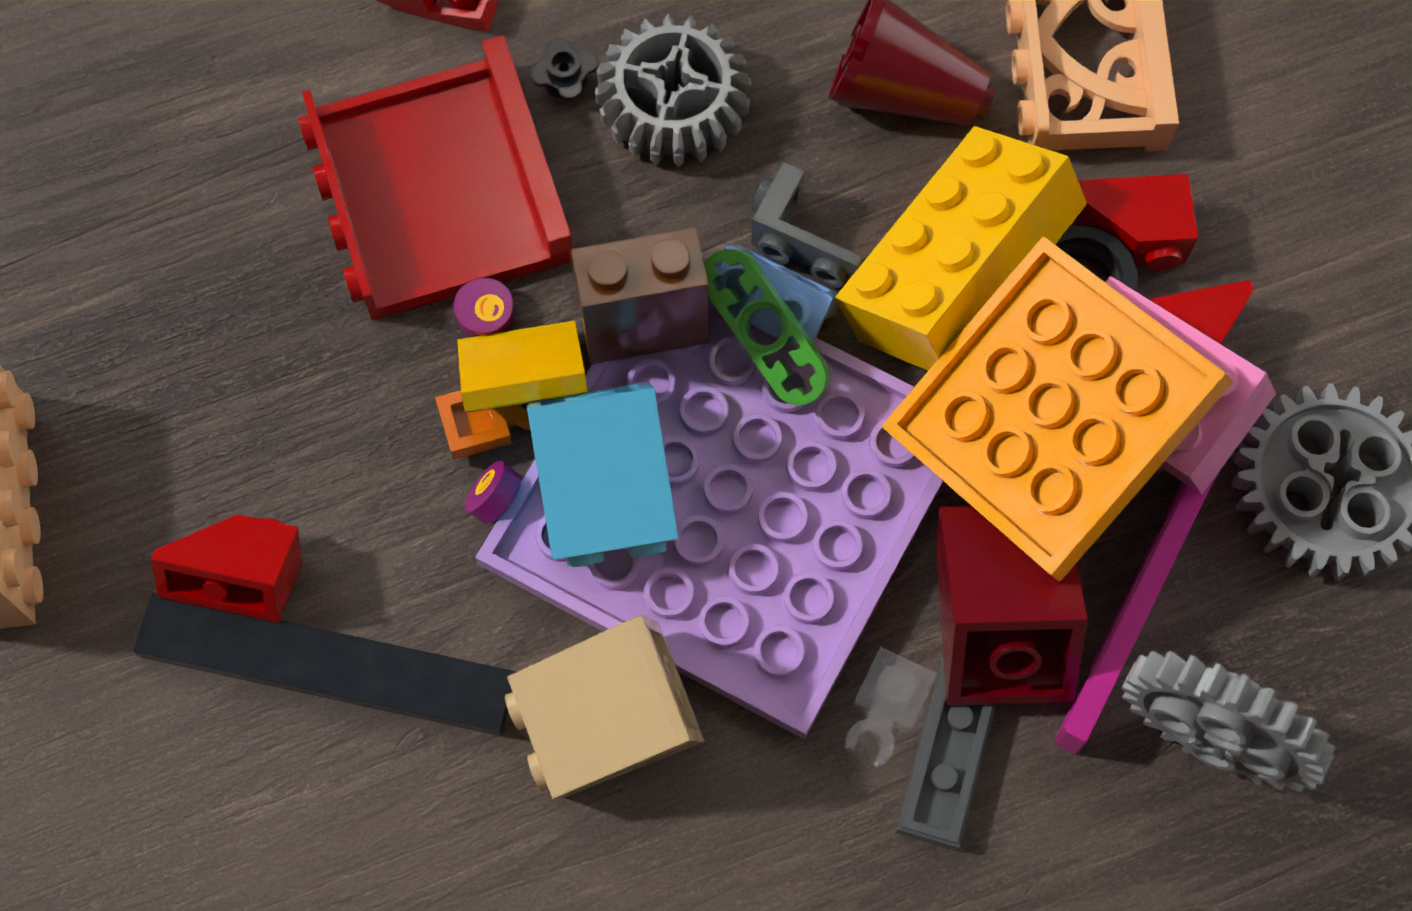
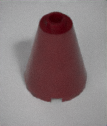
M867 0L851 33L853 38L846 55L843 54L839 62L828 98L842 106L965 127L970 125L974 117L983 120L990 109L996 93V88L988 85L990 73L891 0Z

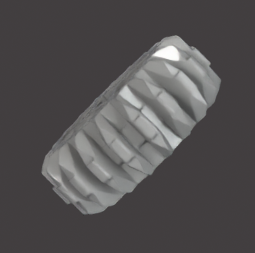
M667 13L662 22L663 26L655 28L645 18L641 24L640 35L624 29L623 35H621V46L609 44V48L606 51L607 62L600 63V67L597 70L599 84L595 88L596 103L601 107L600 119L605 127H611L612 138L615 140L616 145L629 141V152L634 158L646 149L650 150V160L655 166L662 160L663 155H673V161L679 168L684 162V154L692 153L702 163L707 156V145L722 152L726 146V135L737 136L741 130V118L746 117L749 112L750 100L747 97L751 93V78L745 73L746 61L743 54H734V43L731 40V36L717 40V29H715L713 23L701 31L696 30V21L692 15L684 22L683 26L674 25L673 19ZM690 64L702 69L714 80V82L708 81L707 75H702L700 73L695 72L690 67ZM678 78H680V85L678 84V91L671 92L668 104H666V95L668 96V90L675 89ZM630 98L639 99V104L653 109L657 113V117L655 118L644 113Z

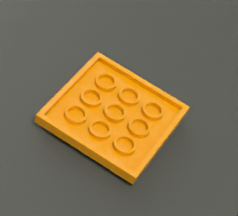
M1042 236L881 427L1060 582L1230 387L1233 381L1224 371Z

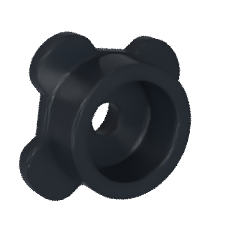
M563 38L552 39L546 44L547 53L541 63L531 68V80L538 87L544 86L547 92L554 97L566 100L576 99L582 94L587 85L588 74L594 73L597 70V58L590 51L580 52L569 47L568 42ZM566 65L569 67V70L560 72L559 67Z

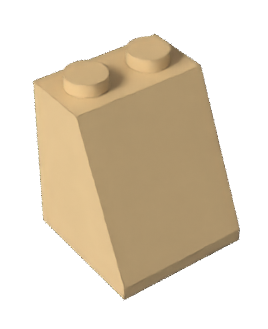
M644 615L627 620L507 676L512 689L511 693L505 695L509 714L519 731L527 729L535 751L527 756L532 776L541 791L549 788L552 799L565 798L705 742L661 626L658 622Z

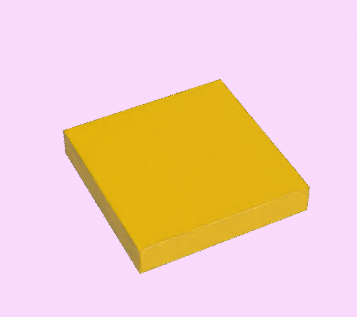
M575 320L457 339L461 395L465 412L495 409L581 395L588 392Z

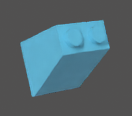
M650 382L588 391L581 395L528 403L527 411L552 560L566 558L567 567H581L603 562L604 551L628 548L630 557L647 556L666 551L665 541L679 539L655 389Z

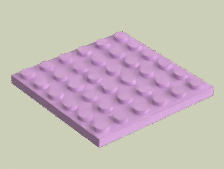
M709 305V343L592 364L585 376L588 391L650 382L654 387L679 539L665 541L666 551L647 556L630 557L628 548L604 551L603 562L581 567H567L566 558L552 560L535 459L521 481L516 498L506 512L498 519L475 559L479 566L602 632L640 615L658 622L679 673L805 740L944 481L881 427L914 386L816 338L814 344L830 368V385L825 394L814 402L806 405L786 403L775 393L719 311ZM750 325V332L757 342L770 345L778 340L777 337ZM789 344L782 351L768 355V359L773 366L778 359L782 358L788 363L793 375L787 380V383L792 390L803 387L809 393L813 389L809 381L810 377L816 373L811 364L802 367L798 366L788 353L799 348Z

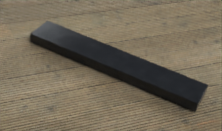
M153 592L151 593L133 650L141 658L502 736L508 713L505 695L512 692L507 676L516 673L513 670L279 620L277 623L160 598L157 593Z

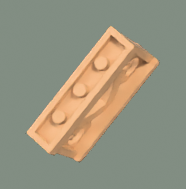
M1008 0L1006 6L1008 34H1017L1018 49H1014L1012 53V78L1014 84H1022L1024 100L1018 102L1017 124L1020 136L1028 135L1029 144L1051 151L1144 146V151H1167L1179 125L1162 0H1124L1125 8L1121 11L1109 10L1101 0ZM1085 2L1092 15L1100 23L1113 30L1129 33L1130 41L1120 43L1106 53L1100 62L1097 74L1074 60L1053 38L1067 17ZM1036 3L1047 7L1039 20ZM1116 63H1126L1134 69L1133 77H1123L1118 71L1115 82L1108 80L1109 71ZM1043 65L1053 74L1047 79L1044 78ZM1056 94L1065 96L1069 101L1065 113L1074 110L1079 105L1082 96L1092 100V107L1090 112L1081 120L1061 121L1050 112L1048 100ZM1104 106L1140 115L1139 118L1100 119Z

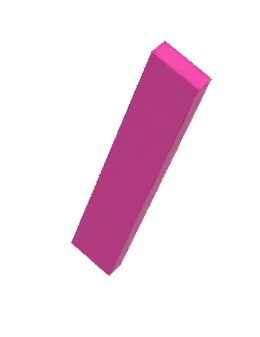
M1215 478L1202 495L1181 482L1075 696L1074 702H1072L1054 739L1056 740L1055 745L1075 755L1087 742Z

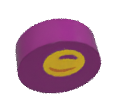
M478 278L471 280L460 288L454 299V313L460 329L469 337L506 332L513 323L515 309L512 295L504 284L495 279Z
M502 461L493 463L481 474L471 488L465 501V511L483 524L496 521L506 512L516 498L521 486L520 474Z

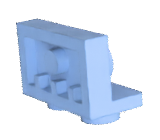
M741 245L724 247V249L742 250L756 260L814 343L824 320L835 317L839 305L835 300V296L839 292ZM723 262L719 266L723 271V277L717 281L721 289L734 288L744 301L733 305L737 315L747 304L764 298V294L759 288L754 295H747L742 288L738 278L745 271L741 264L738 266H728ZM709 299V305L715 307L712 301ZM770 309L757 311L750 321V325L774 337L779 338L782 333L781 319ZM793 338L790 344L799 348V344Z

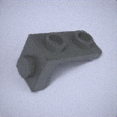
M783 162L774 180L764 178L755 194L751 210L756 212L752 219L751 245L756 246L763 256L776 263L787 264L791 262L811 271L813 277L819 282L833 288H840L848 282L865 261V258L789 224L802 198L805 171Z

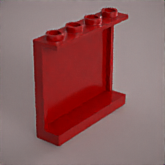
M504 35L482 41L484 60L320 107L315 106L310 90L302 92L308 114L297 117L307 150L310 151L318 148L323 162L321 165L312 167L322 200L333 198L338 215L327 217L337 251L349 249L353 266L343 269L344 277L352 302L356 303L364 300L371 320L456 296L463 285L474 279L491 278L503 282L570 262L569 251L573 249L572 236Z

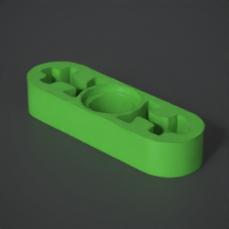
M724 249L709 256L704 263L708 280V297L778 397L792 405H806L821 398L830 385L831 372L829 365L756 260L750 254L737 249ZM723 262L728 266H738L740 264L743 266L745 272L741 274L738 280L747 295H754L758 288L764 294L763 299L747 304L739 315L734 311L733 305L744 302L734 288L721 289L717 283L723 277V271L719 267ZM761 309L774 311L782 322L780 337L770 345L757 342L750 332V321L753 315ZM793 338H795L800 346L799 349L788 352L794 362L800 367L811 364L816 372L809 379L813 387L809 393L803 387L793 390L789 387L787 380L792 377L793 372L784 358L778 359L774 366L768 359L769 354L785 349Z

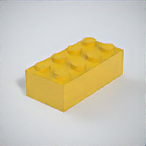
M974 126L835 296V300L858 342L928 371L1042 236L1056 244L1087 205L1069 156Z

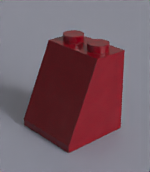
M940 507L936 555L947 705L1074 702L1088 621L1077 563L1059 582L974 507Z

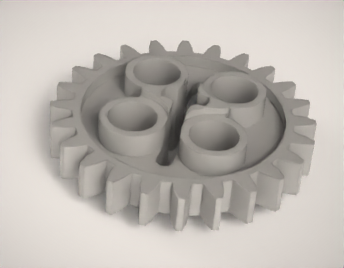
M1328 383L1321 392L1319 400H1317L1313 391L1308 386H1304L1297 394L1296 402L1283 394L1274 404V412L1265 408L1255 422L1257 427H1251L1243 438L1242 442L1248 448H1240L1233 459V463L1246 470L1238 472L1231 484L1232 487L1249 491V493L1241 498L1236 505V509L1243 512L1255 511L1257 517L1246 530L1249 534L1267 530L1271 536L1263 550L1269 553L1282 545L1288 550L1285 558V566L1287 568L1293 566L1302 557L1308 560L1309 577L1315 578L1323 567L1329 564L1335 581H1341L1349 573L1352 564L1355 572L1362 579L1366 578L1375 569V562L1386 570L1398 560L1396 552L1405 556L1412 549V430L1402 433L1398 428L1405 414L1402 410L1393 413L1387 418L1380 414L1383 406V397H1376L1367 407L1360 404V391L1358 387H1353L1343 400L1338 398L1334 384ZM1340 433H1343L1347 436L1348 442L1346 452L1340 460L1335 476V486L1341 490L1330 503L1328 511L1329 530L1326 531L1321 528L1320 523L1334 484L1333 476L1327 473L1339 459ZM1298 437H1308L1314 440L1321 449V455L1305 451L1301 447ZM1359 452L1374 456L1381 466V471L1367 468L1361 462ZM1286 492H1297L1303 495L1309 503L1310 511H1300L1294 508L1289 503ZM1347 508H1357L1363 511L1370 521V528L1355 524L1350 519Z
M1151 651L1148 657L1139 655L1121 688L1125 691L1122 697L1123 700L1132 704L1130 711L1145 717L1143 721L1145 726L1163 731L1162 739L1178 742L1183 745L1182 751L1184 753L1192 754L1209 766L1228 771L1231 776L1237 777L1239 773L1244 774L1257 785H1261L1262 781L1265 780L1282 791L1285 785L1297 792H1301L1303 787L1314 790L1317 784H1322L1334 758L1332 754L1335 746L1327 742L1329 738L1328 733L1314 728L1317 723L1314 718L1296 714L1298 705L1295 703L1277 700L1273 697L1275 690L1260 687L1257 683L1251 681L1249 676L1244 674L1238 675L1227 672L1218 663L1212 669L1206 667L1198 658L1190 655L1186 662L1168 651L1166 657Z

